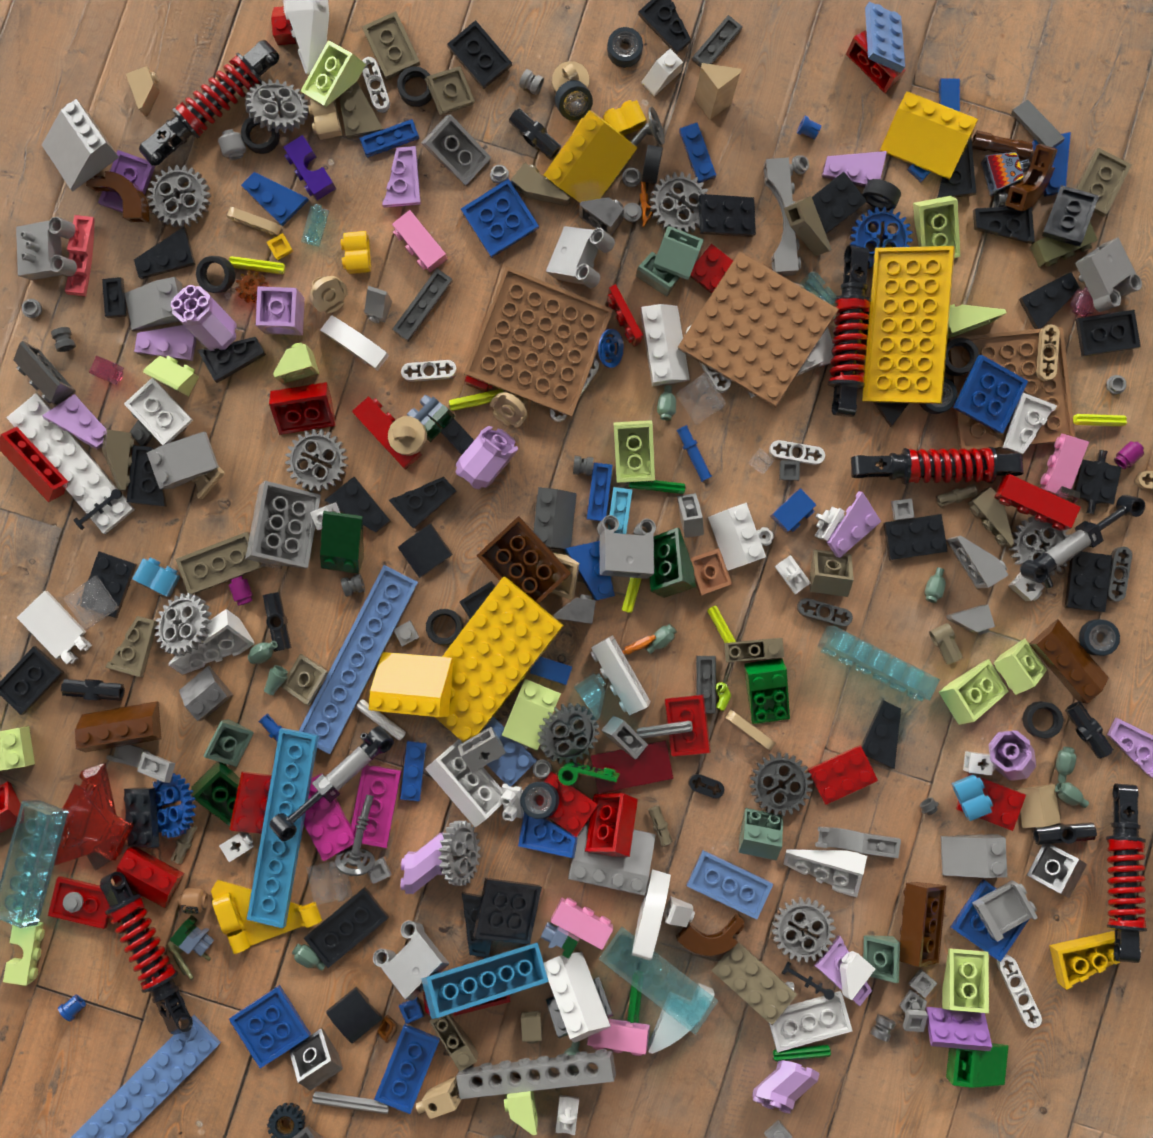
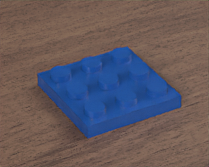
M509 179L461 208V212L491 258L539 229V225Z
M978 355L953 408L997 433H1003L1028 381L987 357Z
M982 879L950 927L1001 962L1029 919L1003 933L1004 938L1002 940L995 941L988 933L972 902L997 889Z
M280 985L229 1018L260 1069L311 1035Z

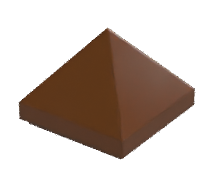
M386 1015L377 1033L385 1043H388L397 1032V1025L389 1015Z

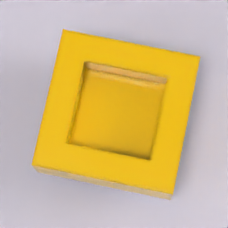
M283 233L266 242L277 261L294 252Z

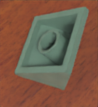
M651 252L638 266L636 277L668 297L680 277L654 267L653 264L657 254Z
M229 719L222 720L203 756L237 767L254 732Z
M865 935L863 958L875 968L870 977L899 983L900 942L893 936Z

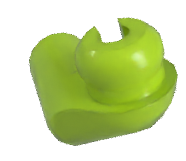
M719 682L716 685V692L719 697L716 708L724 712L731 698V693L725 683Z

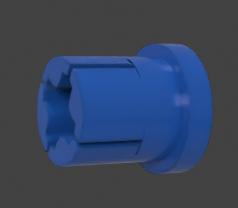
M805 115L797 129V134H804L815 140L822 125L810 120Z
M75 994L65 1004H61L58 1007V1011L65 1020L71 1022L75 1015L86 1006V1003L79 995Z

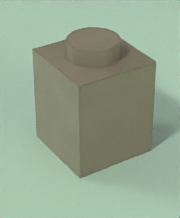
M541 1011L521 1012L522 1042L527 1041L528 1044H534L542 1040Z

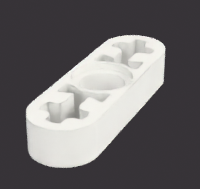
M366 57L362 60L366 63L362 71L375 110L383 113L390 108V100L377 61L372 57ZM368 64H371L374 75H370ZM377 80L381 83L378 89L370 87L373 81ZM381 94L382 100L384 101L383 106H380L379 100L377 97V95Z
M451 360L407 363L401 369L403 378L409 382L450 379L457 373V367ZM437 365H440V369H445L446 365H450L453 370H450V374H447L446 371H440L441 375H438ZM418 367H420L422 376L419 377L418 373H412V377H409L405 372H408L409 368H412L413 371H419ZM425 367H434V374L431 376L425 375Z
M777 440L769 447L770 455L777 459L800 461V463L812 465L820 464L825 459L824 450L816 446ZM780 445L781 449H787V446H790L788 456H785L786 452L784 451L776 454V450H773V447ZM798 447L802 450L800 458H795L792 455L793 448ZM806 449H808L807 453L813 454L815 453V451H817V454L820 455V458H818L815 461L813 456H807V460L804 459V457L806 456Z

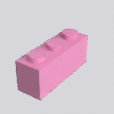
M410 210L392 224L395 229L393 233L399 241L403 239L407 244L405 246L406 250L411 256L413 254L416 255L418 258L417 263L423 270L427 269L431 273L447 260L446 253Z
M1061 433L1060 437L1055 441L1054 454L1048 459V470L1041 478V488L1068 497L1089 442Z
M568 897L567 899L561 898L551 917V923L603 950L613 931V924H611L610 919L594 915L593 910L588 907L581 908L577 906V902Z
M608 1018L611 1027L588 1037L587 1045L592 1046L594 1049L608 1048L616 1053L626 1051L631 1052L635 1056H642V1054H646L648 1049L650 1025Z

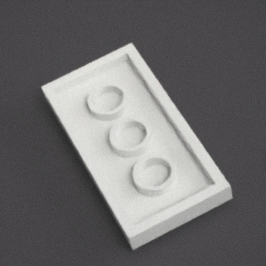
M841 991L835 992L834 998L831 1000L821 996L789 1005L774 1025L769 1023L777 1052L852 1032Z

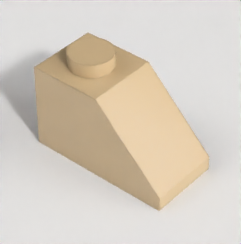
M146 66L126 73L138 109L144 116L149 115L159 94L157 84L160 83L156 73L151 72Z

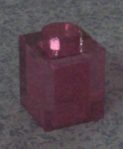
M96 355L89 373L117 385L123 377L124 368Z

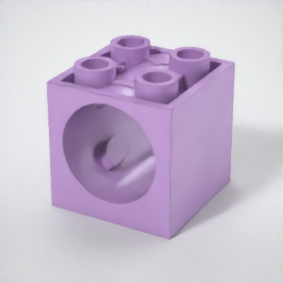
M258 287L256 326L265 334L303 335L304 296L297 288Z

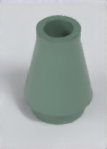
M274 665L269 671L264 692L274 695L288 678V671L281 666Z

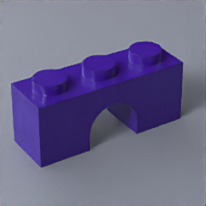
M303 135L284 146L287 152L284 156L290 165L294 163L297 169L294 172L299 180H305L307 185L304 187L310 197L314 195L318 201L336 189L324 167L316 171L307 169L309 162L317 157Z

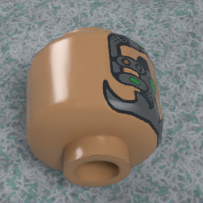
M186 888L182 894H179L177 904L181 906V910L185 914H200L207 908L209 897L202 888Z

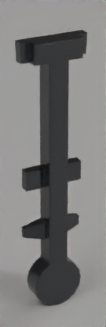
M118 489L112 490L110 497L104 496V501L101 504L95 503V508L80 520L77 517L73 519L76 525L83 530L85 528L82 525L98 511L102 514L104 512L102 508L107 504L113 506L111 501L120 499L122 492Z
M790 962L786 963L782 974L785 975L788 971L806 982L804 985L806 988L809 985L814 987L816 994L820 991L824 993L826 999L831 1000L834 998V992L831 989L825 990L822 988L823 983L815 984L812 982L813 977L805 978L789 968Z

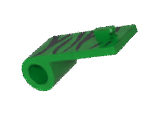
M569 762L562 766L558 773V778L562 784L569 786L576 782L580 773L617 782L619 773H615L616 770L606 767L600 769Z

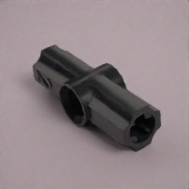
M520 108L512 113L509 123L523 134L522 136L532 147L536 146L550 160L558 154L561 145L548 134L541 123L538 121L534 122Z
M280 592L263 595L267 614L266 624L270 629L272 641H275L278 645L274 652L292 648L287 628L288 619L284 613ZM276 616L281 619V625L279 627L275 626L273 623V620Z
M64 679L61 684L62 696L83 697L85 700L106 699L121 701L125 693L124 684L106 683L102 680Z
M1080 701L1069 705L1065 712L1076 726L1075 730L1079 737L1090 746L1097 758L1101 759L1110 755L1114 749L1103 735L1101 725L1089 715Z
M1092 822L1076 824L1059 823L1054 826L1034 827L1033 838L1037 845L1071 844L1076 841L1095 840L1097 836V830ZM1067 830L1066 836L1063 837V832Z

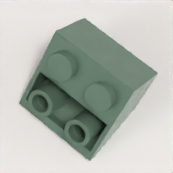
M668 226L653 266L688 280L701 249L703 239Z
M745 808L739 836L738 853L777 860L782 849L783 815L777 814L776 816L773 813Z

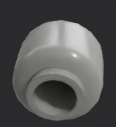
M232 129L223 131V135L218 139L222 155L229 158V160L242 158L246 152L242 135L234 132Z

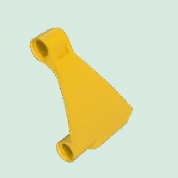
M217 880L211 889L215 914L223 934L227 935L233 954L240 953L254 944L300 927L308 928L322 921L316 902L303 906L290 902L287 923L284 928L247 920L252 889Z

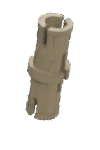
M975 484L960 489L954 488L948 493L937 495V503L939 507L954 502L960 503L966 498L977 496L978 491Z
M657 805L649 808L648 811L654 824L653 829L658 834L661 846L671 844L673 840L669 834L668 823L664 820L660 806Z
M189 824L190 829L186 830V834H181V837L177 839V846L170 859L172 862L175 860L174 863H183L187 850L192 846L191 841L197 826L193 827V824Z

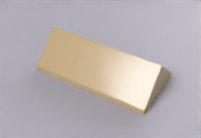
M702 63L694 100L710 120L732 104L741 69Z

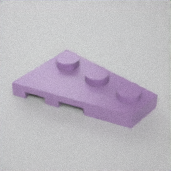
M416 146L396 148L391 168L392 172L382 206L386 208L421 205Z
M887 151L827 156L822 177L834 180L842 172H845L854 185L865 187L869 180L881 178Z
M184 325L137 333L134 352L193 361L196 337Z
M75 394L42 415L46 421L56 424L60 429L68 431L91 447L99 449L103 446V436L106 428Z
M858 491L854 503L846 510L847 514L842 522L837 524L827 541L836 557L840 558L881 522L863 492Z
M1115 718L1107 736L1153 779V735Z
M838 935L832 942L833 945L828 947L829 951H825L823 957H820L814 966L842 990L840 965L843 963V957L850 952L844 945L841 936ZM867 981L853 998V1001L859 1006L872 992Z

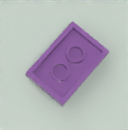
M118 150L117 155L119 158L113 162L110 171L118 173L136 184L145 195L155 166L145 159ZM102 191L98 203L123 213V201L118 192Z
M926 1007L925 1011L928 1015L927 1027L931 1046L982 1051L991 1050L992 1044L985 1013Z

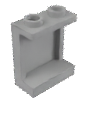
M1013 880L972 902L988 933L997 942L1004 938L1003 933L1030 918L1033 920L1038 919L1035 914L1037 911L1036 907L1025 896L1027 894L1026 889L1021 883L1018 884Z

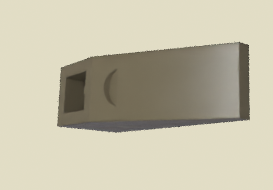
M525 162L511 179L514 188L526 198L563 206L570 204L569 195L563 190L558 189L548 178L543 177L539 173L540 171L532 164L529 166Z
M811 196L784 208L791 228L814 256L832 250Z
M105 430L102 451L118 490L124 491L130 483L127 472L128 468H131L132 457H129L130 449H133L134 438H131V433Z
M991 487L985 488L968 502L970 511L975 516L980 517L983 521L982 525L988 531H992L998 544L1004 545V547L1014 544L1005 506L1000 504L998 499L994 498L996 492Z
M783 638L724 643L726 662L784 657Z
M450 1014L430 1019L429 1022L460 1072L477 1062V1050Z

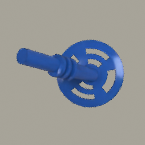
M608 329L599 340L597 352L604 366L608 368L616 367L623 356V339L617 330ZM611 334L613 337H606V335ZM614 343H617V352H616V355L614 354L615 349H616Z

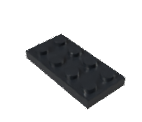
M364 887L308 933L304 940L326 967L329 968L386 921L389 916L366 887Z

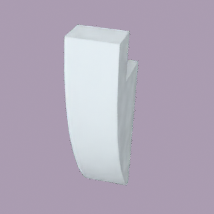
M332 315L320 329L325 335L377 371L389 357L388 353Z
M653 869L651 871L646 894L639 911L632 950L633 956L650 961L652 959L665 908L670 874Z
M698 983L691 1001L669 992L649 1040L648 1052H658L687 1034L708 1009L715 995L713 989Z

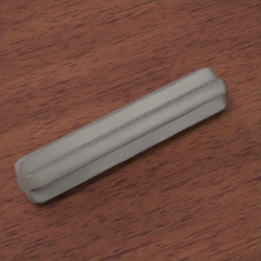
M691 721L638 728L637 734L641 738L690 732L693 730Z

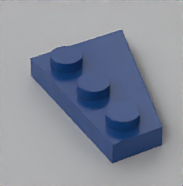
M1071 132L1061 134L1065 138L1064 142L1055 147L1058 149L1052 165L1055 169L1043 192L1044 197L1056 195L1061 185L1066 186ZM1034 140L1032 142L1034 152L1036 149V145L1039 144L1037 140Z

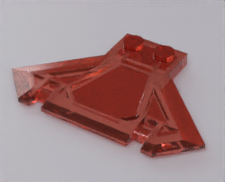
M106 763L81 771L79 777L83 780L82 783L74 785L52 827L56 832L53 837L48 836L45 841L50 867L94 852H98L110 861H116L133 825L116 814Z

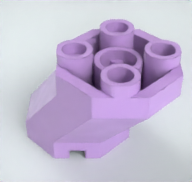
M188 285L171 301L172 314L209 351H214L216 348L225 350L236 339L235 328H237V324L200 286Z
M487 426L481 430L478 437L456 463V474L463 477L475 489L486 488L492 484L518 450L517 446L514 447V438L502 429L493 431V427Z
M1018 731L998 732L989 743L991 762L996 767V770L1008 780L1027 779L1036 768L1035 751L1030 745V741Z
M443 833L436 835L418 851H408L404 858H402L401 870H404V877L401 878V890H405V894H414L436 875H442L443 867H439L442 860L438 859V857L441 856L439 848H442L440 840H444Z
M778 1061L776 1070L754 1088L752 1094L753 1101L762 1104L763 1107L769 1109L779 1108V1111L790 1114L795 1101L818 1082L819 1073L808 1067L805 1069L801 1067L802 1065L794 1062Z

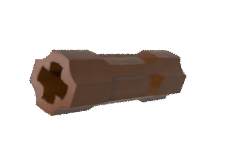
M979 130L974 133L972 138V148L989 150L1002 154L1016 152L1019 159L1027 160L1030 157L1033 147L1031 142L994 136L991 133Z

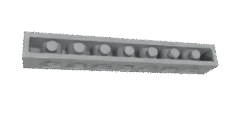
M600 1049L595 1051V1053L588 1054L586 1051H582L571 1056L560 1054L554 1058L541 1056L537 1060L524 1058L512 1063L506 1060L492 1065V1063H484L478 1067L471 1065L463 1071H459L456 1078L460 1099L614 1082L616 1070L613 1052ZM589 1064H596L598 1069L590 1068ZM570 1066H576L579 1071H572ZM550 1068L558 1069L559 1073H553ZM532 1070H537L540 1076L533 1075ZM513 1072L519 1073L521 1078L514 1077ZM494 1075H499L502 1080H496ZM475 1077H480L483 1082H477Z

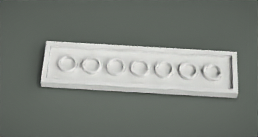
M35 393L6 418L14 427H18L67 479L68 485L66 490L88 514L95 508V503L101 504L104 501V496L110 497L112 490L118 488L73 434L43 419L42 415L50 411L51 408L39 394ZM123 494L120 499L111 501L113 506L107 504L102 508L104 511L102 514L98 511L91 517V520L103 534L108 533L135 510L130 503L126 502L127 499Z

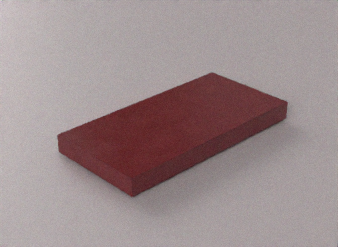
M666 740L649 743L637 759L632 758L622 749L591 755L593 767L600 769L606 767L616 770L615 773H619L617 782L595 777L598 794L674 779Z

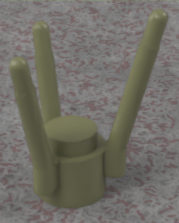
M170 941L166 947L175 959L182 974H187L189 979L192 980L194 977L180 955L184 951ZM206 953L202 954V957H204L208 961L211 960V957H209Z

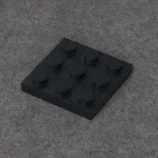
M485 878L473 936L479 939L530 945L542 887L536 884Z

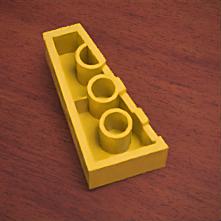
M1115 931L1049 945L1058 984L1067 990L1073 987L1072 985L1089 979V976L1097 972L1101 973L1113 964L1121 963L1116 961L1114 957Z

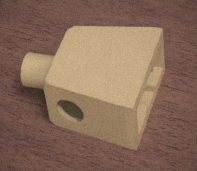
M456 1076L430 1088L422 1101L416 1103L417 1112L420 1115L426 1112L428 1117L432 1119L456 1110L462 1100L459 1097Z

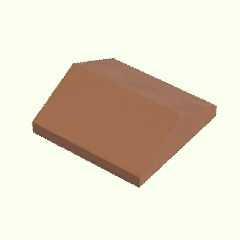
M719 548L690 558L694 568L695 584L700 596L732 584Z

